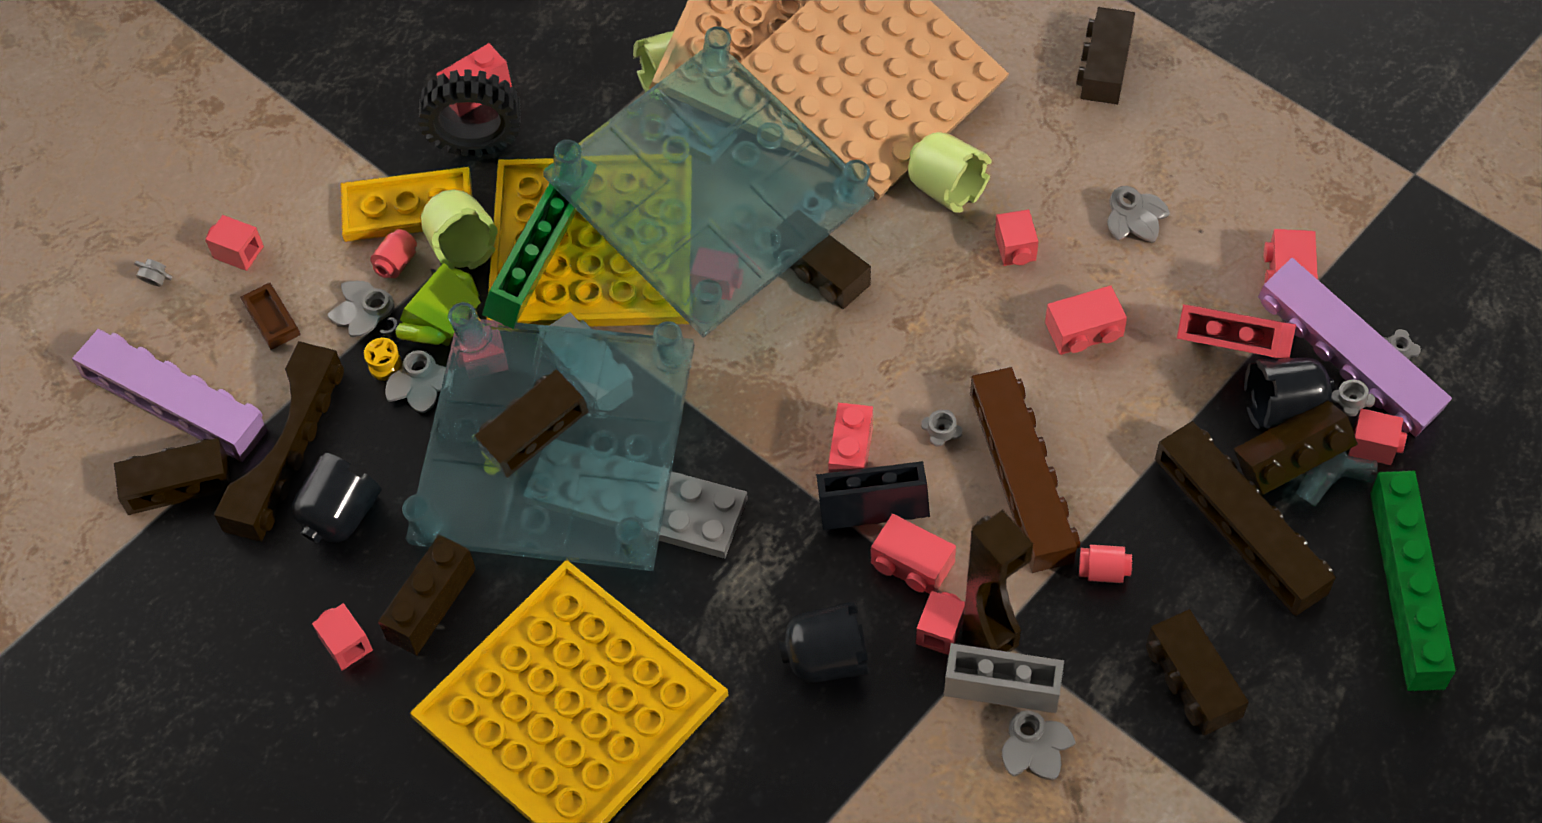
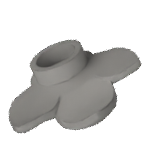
M1120 186L1110 196L1112 212L1107 219V224L1110 232L1118 241L1131 232L1147 242L1154 243L1159 233L1158 220L1168 217L1170 212L1166 204L1159 197L1153 194H1140L1130 186ZM1123 197L1130 200L1132 204L1125 203Z
M348 281L341 284L342 292L347 301L334 308L327 315L336 325L349 326L350 337L363 336L371 332L376 327L378 321L391 315L394 310V301L389 293L382 289H374L369 282Z
M420 350L413 351L405 357L402 369L389 377L385 395L389 402L407 398L409 405L415 411L426 413L435 405L438 391L444 392L453 389V376L447 367L437 365L434 358L428 353ZM418 367H424L421 370L415 371Z
M1021 711L1014 715L1010 721V738L1003 745L1002 759L1007 772L1013 777L1021 774L1029 767L1031 772L1040 778L1056 780L1061 769L1059 751L1071 748L1076 744V741L1069 728L1061 722L1045 721L1041 715L1034 711ZM1029 726L1034 730V734L1025 735L1021 732V728Z

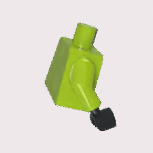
M440 263L441 266L438 270L431 268V278L404 308L400 318L403 323L398 324L395 318L389 317L386 323L391 329L388 331L380 330L382 336L389 338L394 343L400 340L435 345L442 343L449 346L459 333L464 334L486 329L473 318L481 302L471 274L457 268L450 269L445 263Z

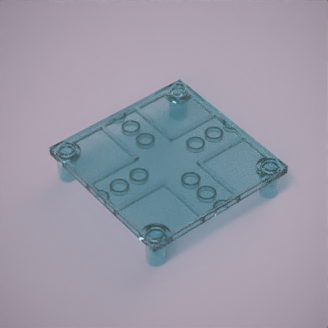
M719 26L712 27L706 31L703 49L580 143L569 139L557 143L554 149V162L543 170V177L703 338L869 203L875 194L867 186L870 177L869 166L861 160H851L846 164L842 162L730 54L731 35L728 30Z
M461 302L455 304L448 313V319L454 330V337L417 494L407 498L402 507L403 515L409 523L406 536L408 543L431 546L440 534L475 552L565 561L567 559L569 562L653 571L695 347L693 339L683 338L679 325L671 321H665L657 325L653 335L516 323L514 329L494 320L480 319L475 308L469 303ZM557 369L584 397L589 412L506 478L481 451L474 435L479 431L483 423L490 419H495L505 411L513 399L522 397L531 390L539 378L549 375Z

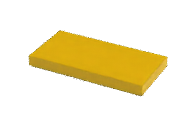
M469 167L340 183L342 236L344 242L386 237L397 229L408 233L423 232L421 215L424 206L433 196L442 191L453 189L465 191L472 196Z

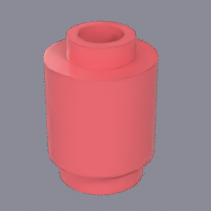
M401 229L395 230L394 233H389L370 258L373 270L383 278H397L416 253L417 242L415 238Z
M1090 545L1089 548H1080L1079 577H1088V581L1123 583L1124 576H1131L1132 554H1125V547Z

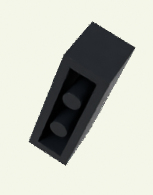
M923 461L816 474L823 530L885 523L889 520L892 513L905 520L930 517L928 486Z

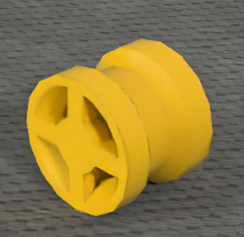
M381 337L374 339L365 347L364 358L368 364L369 372L374 378L386 381L393 373L402 369V359L397 345L389 338Z

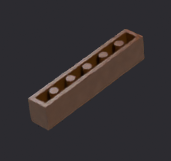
M1012 367L973 375L971 377L970 396L1013 520L1033 542L1032 557L1029 563L1032 573L1073 564L1076 550L1080 548L1079 535L1075 527L1070 528L1067 520L1069 517L1066 499L1059 497L1056 487H1058L1057 475L1054 467H1048L1045 459L1047 457V449L1043 437H1037L1034 429L1036 428V418L1033 409L1026 407L1024 401L1026 393L1022 379H1016Z

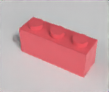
M1183 304L1177 339L1275 358H1290L1296 324Z

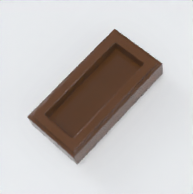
M270 282L240 297L270 350L301 335Z

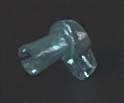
M1343 452L1309 470L1296 494L1313 506H1316L1331 485L1338 479H1341L1342 476L1372 483L1375 475L1371 474V471L1377 472V461L1347 456L1346 452Z

